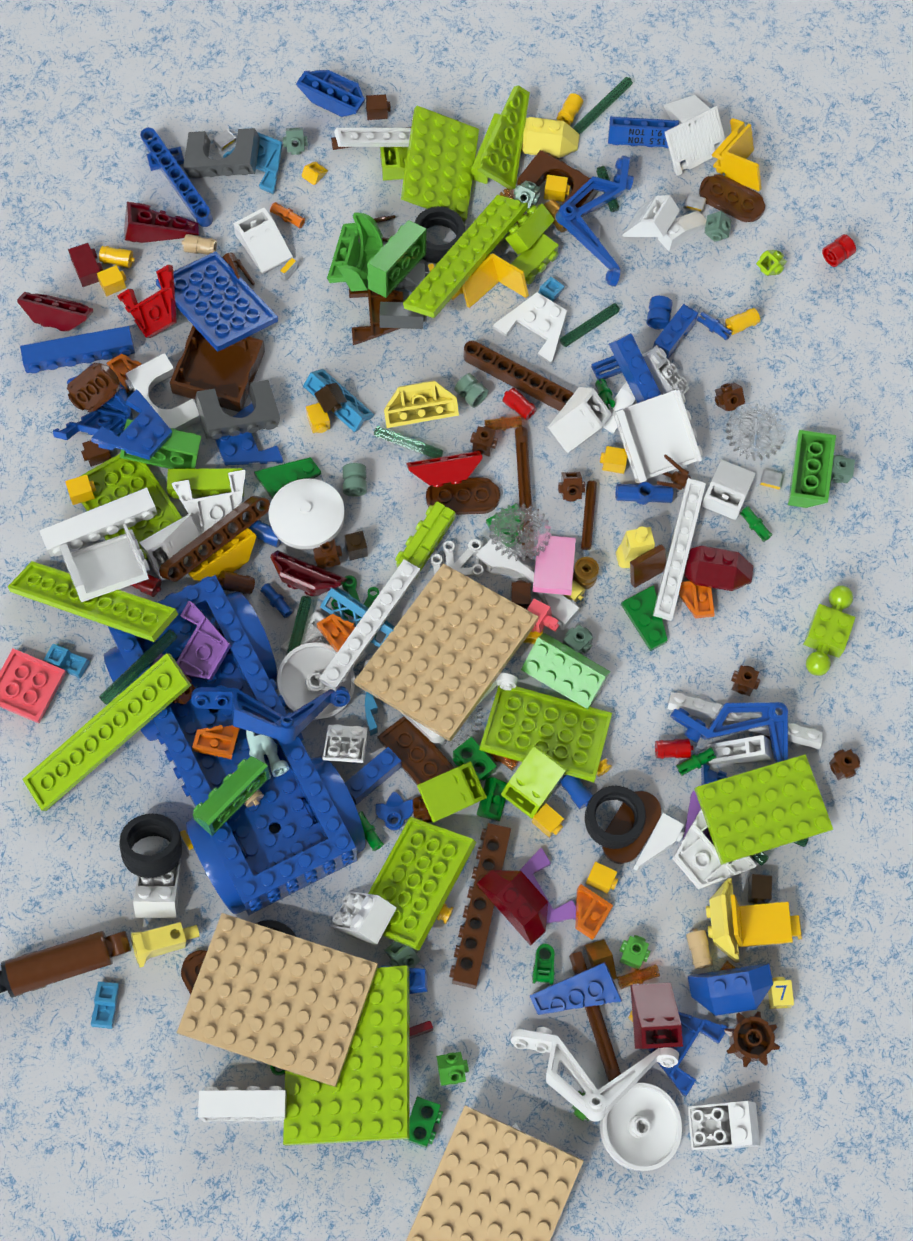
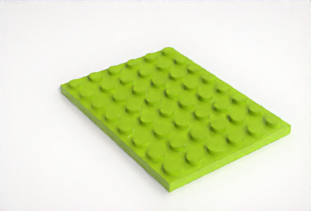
M407 965L377 968L337 1087L285 1070L287 1099L286 1119H284L283 1145L409 1139V967Z

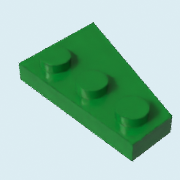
M309 457L254 471V475L271 499H273L275 494L285 485L300 479H314L321 475V470L313 459Z
M654 585L621 602L622 608L650 651L664 645L668 641L662 618L653 616L657 600Z

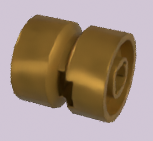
M582 557L575 563L573 580L584 589H590L596 583L599 572V565L596 560L591 557Z

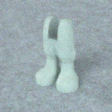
M246 730L250 749L249 755L266 764L264 760V754H266L274 777L286 773L289 770V765L286 761L279 759L277 744L273 738L261 734L256 736L254 732Z

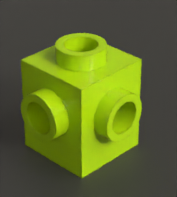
M766 250L762 253L756 265L767 276L779 275L784 270V265L787 261L783 258L784 255L780 251Z

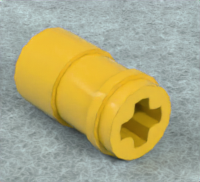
M575 93L569 94L557 115V120L564 121L570 126L583 105V99Z
M101 246L99 252V261L104 264L109 263L131 268L132 262L135 261L132 250Z
M750 308L741 314L727 318L725 324L728 329L733 331L731 335H734L750 326L757 325L760 322V315L755 308Z

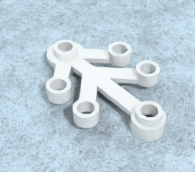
M478 539L471 540L468 543V549L454 563L453 552L455 545L452 541H446L443 545V550L446 553V565L465 576L474 575L480 577L484 570L481 564H475L470 568L461 567L472 556L478 554L483 548V543ZM473 544H478L479 547H478V548H474L472 545H473ZM450 545L452 549H446V546ZM434 554L431 557L434 575L442 564V556L439 554ZM438 558L440 562L436 563L433 560ZM479 568L481 572L477 573L474 570Z

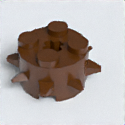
M757 1011L754 1017L750 1016L748 1018L737 1013V1024L733 1028L724 1029V1032L730 1036V1047L727 1053H733L742 1059L743 1067H747L750 1062L760 1061L764 1066L768 1065L767 1054L771 1050L780 1049V1046L775 1043V1035L773 1033L777 1025H768L769 1023L761 1018V1012ZM752 1035L753 1040H755L756 1042L751 1043L748 1037Z

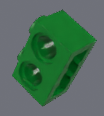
M471 736L453 751V762L457 767L470 761L473 768L477 766L483 767L485 770L483 773L476 772L480 783H482L496 772L497 766L484 751L479 750L480 746ZM470 752L472 757L464 758L462 753Z
M417 1096L409 1118V1139L403 1140L427 1148L428 1143L432 1145L436 1132L433 1131L435 1123H440L443 1111H440L441 1105ZM423 1108H431L433 1116L431 1118H424L421 1114ZM417 1128L425 1129L426 1136L423 1139H417L414 1136V1131Z

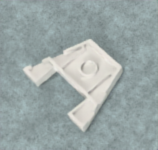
M537 292L493 325V329L507 337L517 322L547 340L538 352V357L552 364L567 310Z
M245 470L228 473L232 492L203 498H192L189 480L172 483L174 490L186 511L190 514L200 535L241 504Z
M700 809L672 858L698 890L757 866L750 857L721 865L714 845L702 833L708 827L702 809Z

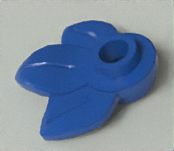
M393 792L386 804H376V815L385 822L388 829L393 831L399 830L404 825V821L413 814V800L404 802L399 794ZM394 818H398L396 824H392Z

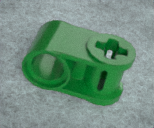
M542 944L536 950L532 974L533 984L544 982L553 985L555 952L549 944ZM544 949L549 951L550 958L542 959L539 952Z

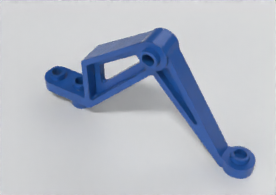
M623 155L616 161L615 168L617 169V174H615L613 182L593 176L559 208L555 215L556 221L566 228L609 269L605 280L608 285L616 287L620 278V267L582 217L621 196L625 189H631L634 177L628 175L630 157ZM592 189L604 192L601 196L579 208L575 206Z
M223 685L215 688H196L191 694V701L199 709H231L234 727L275 738L283 744H289L330 703L337 707L347 705L350 701V694L348 689L343 686H339L336 691L330 689L286 717L236 688H227Z
M781 702L725 703L721 706L708 728L705 727L706 724L703 721L690 718L689 713L682 708L674 709L670 715L673 720L687 728L684 735L697 743L700 738L708 740L768 726L775 763L788 760V709ZM761 712L762 714L760 718L726 726L722 725L729 713Z

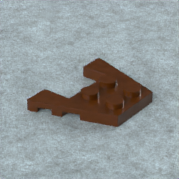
M349 288V298L368 297L370 326L352 327L353 345L401 329L380 328V302H404L403 292L393 290L385 298L370 289L351 291Z

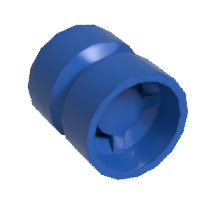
M659 295L650 299V311L646 321L649 327L660 330L668 325L673 304L670 298Z

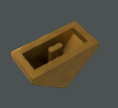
M605 940L584 945L591 967L605 962L613 980L617 979L613 954Z

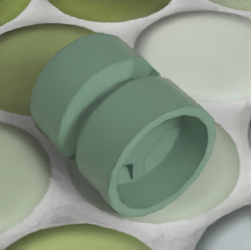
M468 373L457 382L454 390L462 398L465 397V401L475 408L485 400L489 390L481 383L477 384L478 380L471 373Z
M361 463L344 465L342 467L344 479L343 493L351 497L365 495L367 493V481L365 480L366 466Z

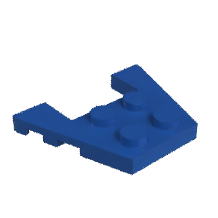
M136 389L126 400V405L140 414L120 436L115 435L102 426L92 436L91 442L95 444L102 443L112 449H122L128 454L150 460L170 438L172 430Z
M251 403L233 417L243 418L250 415L254 411L253 404ZM245 432L237 436L228 435L215 439L225 466L249 465V463L267 464V462L283 463L278 446L258 451L252 433Z
M99 408L82 416L81 421L77 423L69 422L66 424V428L59 430V428L54 429L53 436L54 438L68 440L79 431L94 435L102 426L115 435L120 436L124 431L126 420H131L130 414ZM98 443L99 448L108 449L112 451L114 450L112 448H108V445Z
M678 1012L682 1027L683 1047H668L678 1051V1064L667 1068L659 1062L657 1063L681 1094L686 1097L696 1079L678 1068L679 1064L699 1032L719 1044L725 1035L724 1029L729 1027ZM650 1048V1049H647V1050H648V1051L650 1052V1054H651L652 1052H654V1051L657 1050L658 1048Z

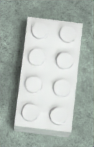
M257 1086L247 1087V1090H240L239 1087H226V1090L221 1091L217 1089L218 1087H205L204 1091H199L198 1118L202 1122L284 1121L286 1119L287 1092L280 1086H271L269 1090H262Z

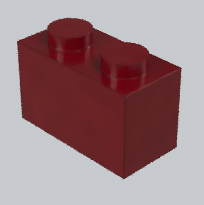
M89 243L68 249L82 287L99 282L97 273L103 271L101 263H97L95 260L98 258L95 249H91Z

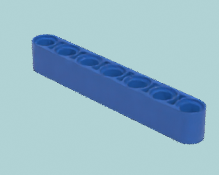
M150 127L144 128L140 136L146 150L157 163L197 223L202 227L210 226L213 222V217L203 198L156 131Z

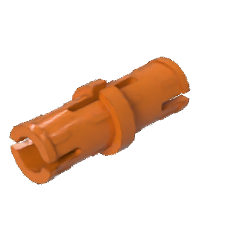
M277 202L272 204L270 208L271 213L281 217L284 222L292 223L299 229L303 227L305 218Z

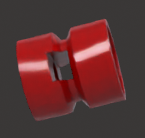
M843 234L835 239L834 242L825 246L822 249V254L829 265L837 267L845 259L855 254L856 245L848 235Z

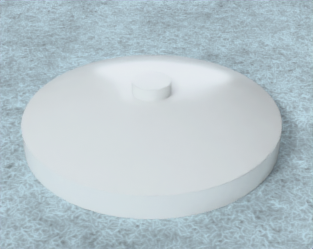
M300 479L290 482L275 494L269 507V521L274 534L286 545L297 549H314L326 542H330L338 535L345 520L344 503L340 494L328 483L317 479Z
M316 642L306 643L294 648L283 659L277 673V690L279 696L282 695L286 707L292 713L331 689L321 683L319 678L337 654L332 646ZM353 668L340 684V686L348 689L350 700L355 688ZM330 703L314 720L331 718L340 713L347 705L337 707Z
M636 1083L600 1120V1134L607 1152L617 1163L631 1170L649 1171L663 1166L674 1156L681 1141L682 1122L676 1104L665 1091L652 1084Z

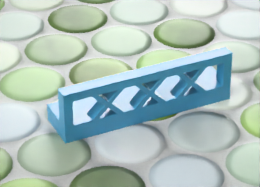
M324 369L310 372L303 387L314 397V394L325 385L338 384L347 402L342 405L343 409L333 414L353 432L359 431L364 421L373 418L374 413Z
M339 587L331 588L320 606L329 614L339 616L344 621L348 620L345 619L343 610L350 609L353 611L354 620H349V622H355V627L359 620L362 619H358L357 615L363 617L369 609ZM331 598L337 600L339 609L332 610L327 606ZM387 620L379 629L386 634L382 643L391 631H394L395 627ZM375 636L371 640V643L377 647L382 645V643L376 640Z

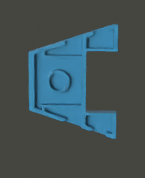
M257 132L260 137L256 169L265 172L259 188L274 194L283 145L281 141ZM234 148L230 152L227 151L223 155V158L230 155L233 152Z

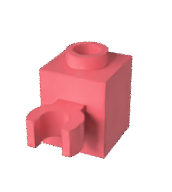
M533 599L527 610L539 616V620L531 632L541 633L545 626L556 632L560 625L558 624L559 620L551 617V607Z

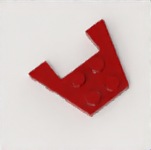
M166 265L156 271L161 290L140 303L137 302L133 289H127L117 295L118 299L126 306L127 312L132 314L135 319L134 322L146 338H152L177 323L172 265Z

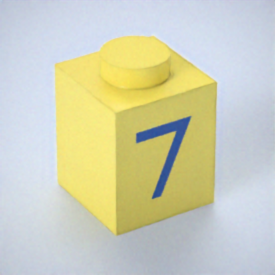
M785 977L772 978L773 985L768 991L770 1009L791 1008L794 1005L791 980H785Z

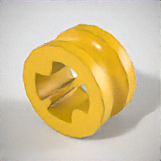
M607 759L600 761L597 770L598 777L604 775L612 768L611 764L608 765Z
M444 903L437 920H443L444 924H447L454 907L448 908L447 904Z

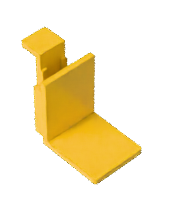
M732 118L730 120V135L712 154V157L718 159L713 164V167L716 168L717 173H725L726 177L741 185L760 191L762 188L759 164L747 160L754 151L751 124H747L745 127V122Z
M489 254L451 299L454 300L460 294H464L466 305L470 308L498 282L525 298L529 296L522 270L495 254Z
M735 894L731 895L734 936L739 947L793 943L792 937H798V940L802 939L799 915L790 916L789 902L739 906Z

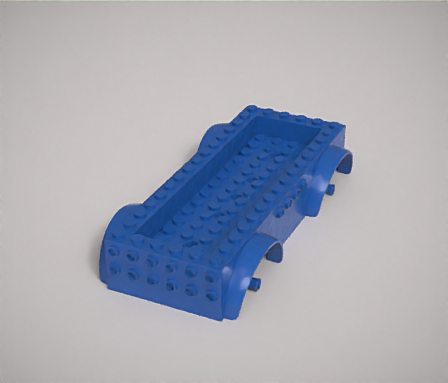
M216 575L205 577L199 583L188 585L182 591L176 594L171 593L165 599L157 602L175 608L178 615L155 642L108 626L116 646L104 653V661L109 675L120 694L152 666L159 652L163 655L166 653L171 654L175 661L178 660L197 625L180 616L188 601H191L231 644L212 680L188 676L192 680L193 686L195 688H215L223 685L227 688H236L284 717L291 714L290 712L286 713L284 709L286 703L282 695L278 696L275 691L278 689L275 683L277 680L276 662L269 640L256 612L240 592L225 595ZM190 699L186 704H169L140 730L148 741L158 739L161 745H165L167 750L164 752L169 762L173 761L175 768H173L177 779H182L184 785L181 787L186 797L190 796L196 807L199 803H204L209 798L208 795L214 788H219L223 784V780L228 774L234 773L238 769L237 766L243 759L250 757V749L246 730L240 728L232 759L192 751L198 729H211L219 725L223 727L231 726L233 721L231 709H219L218 712L212 713L214 709L196 708ZM301 733L289 744H283L273 738L277 744V755L280 760L288 763L289 770L278 777H274L271 772L269 759L264 754V760L268 765L271 778L259 788L263 798L257 806L246 807L243 804L213 836L202 828L193 817L186 822L190 840L208 878L224 904L233 914L246 911L249 916L356 862L357 854L365 848V835L362 823L347 786L329 760H323V756L310 759L301 742L304 740ZM272 824H279L281 830L278 833H271L269 827Z

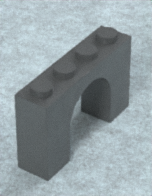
M255 128L238 129L236 146L233 152L227 157L218 160L208 158L211 141L205 131L188 133L183 168L189 178L255 174L260 137Z
M418 263L396 288H403L413 292L429 274V271H425V263ZM380 302V328L423 329V322H427L426 315L404 309L403 302Z
M269 380L250 383L249 395L254 411L243 418L231 417L221 409L215 389L197 391L195 402L206 439H219L223 436H237L240 433H254L258 430H271L278 427L280 415Z

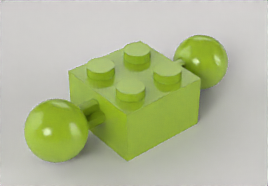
M838 585L834 587L829 593V602L832 607L819 604L813 614L803 645L817 650L806 659V668L812 675L822 676L826 674L831 666L828 654L840 658L845 650L856 618L842 612L843 609L848 608L853 602V593L847 586Z

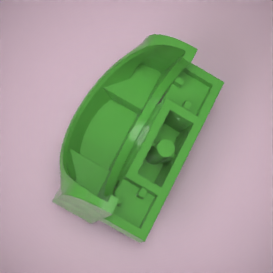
M356 212L353 214L355 223H347L342 226L327 279L329 283L346 282L351 291L368 290L367 263L370 258H373L378 253L381 247H384L383 235L376 221L371 216Z

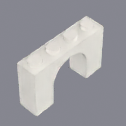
M165 353L127 372L125 384L128 389L133 391L137 389L169 428L182 431L201 421L193 399L173 409L158 408L149 399L151 389L159 382L171 377L174 373V368Z

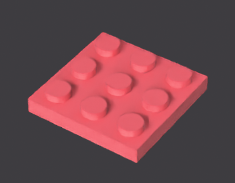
M12 648L0 670V707L40 723L66 671Z

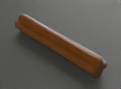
M588 481L586 485L581 541L582 550H590L592 546L596 481Z

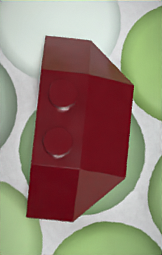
M24 292L17 299V303L34 323L40 324L43 327L56 328L60 331L69 332L87 320L93 313V308H89L82 303L50 295Z
M701 545L689 550L683 575L694 585L734 591L751 584L753 565L739 552Z
M278 550L272 553L270 557L281 581L286 583L289 588L305 591L304 593L309 596H318L330 591L331 588L335 589L345 583L347 579Z
M491 870L476 883L530 946L546 932L548 901L522 871Z

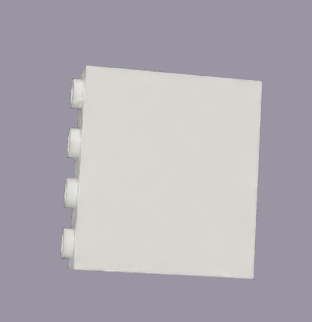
M673 390L613 412L637 483L677 469L664 458L665 454L681 467L696 461H702L701 456H703L700 445H697L695 439L697 438V433L694 427H691V415L685 409V396L680 390Z
M126 523L123 524L126 534L71 553L67 543L59 546L81 602L149 579L147 571L150 569L147 560L144 558L137 539H135L133 530H128Z

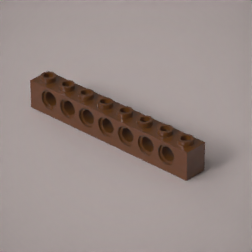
M488 823L487 829H482L480 840L484 841L483 847H478L476 859L479 860L478 867L474 866L471 877L475 879L474 887L469 886L467 898L471 900L469 906L465 905L463 918H466L465 926H460L458 935L462 940L460 946L456 945L454 957L457 958L456 966H451L449 977L453 978L452 984L472 989L477 987L494 904L476 883L489 871L503 869L511 832L509 827ZM495 843L498 845V849L492 851L487 845ZM485 862H491L494 865V868L491 870H487L484 868L483 864ZM481 900L486 906L483 909H478L474 903ZM478 920L481 923V927L474 929L470 926V922ZM468 940H474L477 946L470 949L465 943ZM463 960H470L472 967L465 969L461 966V962Z

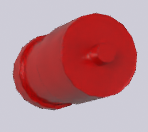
M511 388L504 393L505 396L502 402L516 411L521 418L529 420L536 412L537 408L535 405L524 398L515 388Z
M147 574L149 579L130 585L151 597H155L161 591L162 581Z
M689 738L655 741V756L660 759L690 758L691 750H694Z

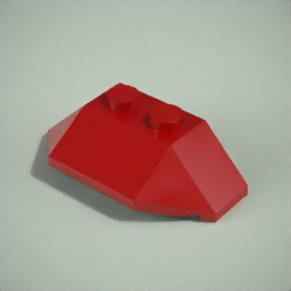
M480 451L408 462L406 466L411 473L428 485L441 487L444 483L459 484L462 483V480H467L483 457Z

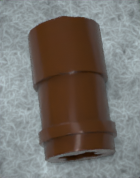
M221 571L217 578L222 589L225 591L251 594L255 587V579L249 575L244 576L233 572Z

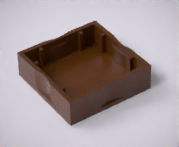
M192 326L184 353L178 361L170 380L172 393L195 400L197 391L215 389L220 407L240 412L243 410L248 397L250 383L254 381L265 353L264 341L248 336L217 352L204 336Z

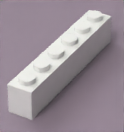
M144 488L42 529L39 532L50 557L61 556L60 545L67 543L69 550L78 549L85 543L95 542L105 535L117 533L120 529L124 528L123 524L125 523L127 527H132L142 520H150L157 515V510L148 489Z

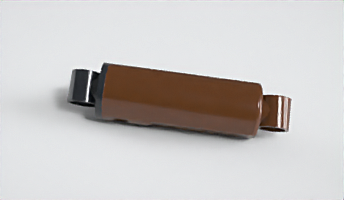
M100 931L50 948L33 951L14 959L2 961L0 993L8 991L10 997L13 998L23 995V993L47 987V985L112 965V957L131 951L126 931L107 937L104 931Z

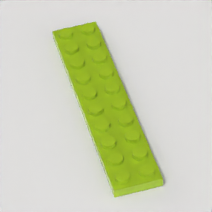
M497 195L403 302L404 309L435 318L508 233V230L528 209V204Z
M33 561L7 586L10 592L153 642L157 640L178 615L175 608L121 590H115L81 602L69 573Z
M166 653L22 779L41 811H47L191 686L171 654Z

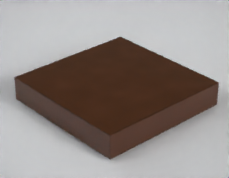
M662 544L630 561L631 585L634 588L664 572L666 549Z

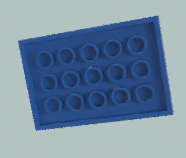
M216 251L173 271L176 307L217 352L278 322V316L241 277L237 279L233 269ZM156 279V285H157V286L160 288V290H161V286H160L159 280Z

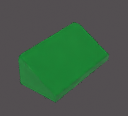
M495 777L486 779L483 790L487 798L480 801L477 810L478 816L500 821L506 800L501 793L507 785L506 782Z

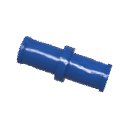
M704 311L701 312L700 315L705 320L698 316L697 321L709 328L710 332H715L724 340H728L729 336L724 332L731 336L733 331L721 324L720 320H715Z
M270 583L262 586L260 592L270 601V605L275 607L284 618L289 617L293 613V609L284 601L283 595L278 594Z

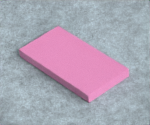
M538 535L533 592L571 595L576 538Z

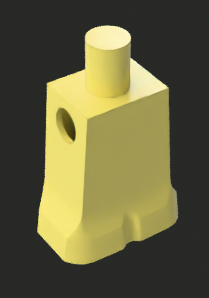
M641 526L638 529L626 531L620 546L615 552L618 565L621 568H630V561L654 548L655 542L651 527Z
M181 922L144 932L131 933V942L139 968L144 967L146 961L150 958L185 948L186 940L200 937L197 925L182 928Z

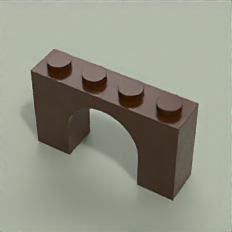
M540 150L519 176L517 185H521L524 181H530L535 183L536 186H540L546 181L547 175L567 177V184L570 185L572 191L562 203L563 205L591 178L582 174L579 170L568 166L565 162L559 161L551 154ZM592 189L575 206L579 208L592 201L598 190Z

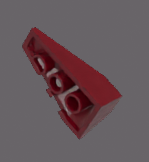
M128 201L126 203L125 241L147 243L185 238L186 234L199 236L197 222L180 216H168L166 211L160 210V212L151 210L150 206L146 204Z

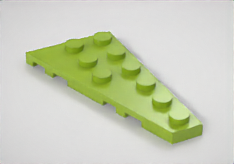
M519 85L513 87L476 167V170L509 190L516 188L530 92Z

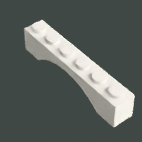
M490 539L476 555V563L481 564L490 574H502L526 581V583H531V588L533 589V569L526 564H522L513 553L509 554L499 542H494ZM536 592L542 602L551 607V617L559 620V628L564 631L578 615L579 607L577 603L561 594Z

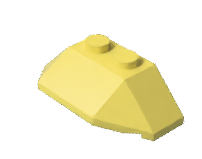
M528 117L525 122L521 151L524 154L537 155L542 150L545 153L551 154L554 158H561L578 150L580 134L564 121Z
M435 380L399 386L384 408L386 428L459 416L457 397Z
M727 878L709 899L710 906H706L707 918H711L712 925L708 926V937L713 938V944L735 963H740L739 948L734 936L732 917V878Z

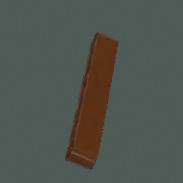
M468 341L464 345L463 358L467 363L558 411H561L566 403L563 401H569L574 394L570 390L476 341Z
M259 496L248 498L165 561L159 568L160 576L173 582L183 578L269 511V500ZM260 502V507L257 509V503ZM244 512H245V513H246V517H245V519L243 520L242 517H243V514H244ZM215 534H217V539H216V541L214 542V541H213V538H214ZM202 545V551L199 553V547ZM185 557H188V561L184 565V559ZM173 568V573L169 576V570Z

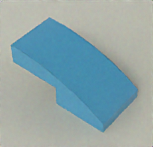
M550 277L540 286L538 293L554 302L565 286L553 277Z
M52 644L44 658L45 662L64 669L66 673L78 678L83 676L90 663L87 658L73 654L69 649Z
M366 692L365 716L371 736L378 733V727L373 717L374 714L378 713V707L373 695Z
M98 981L91 1027L113 1028L119 991L118 983Z

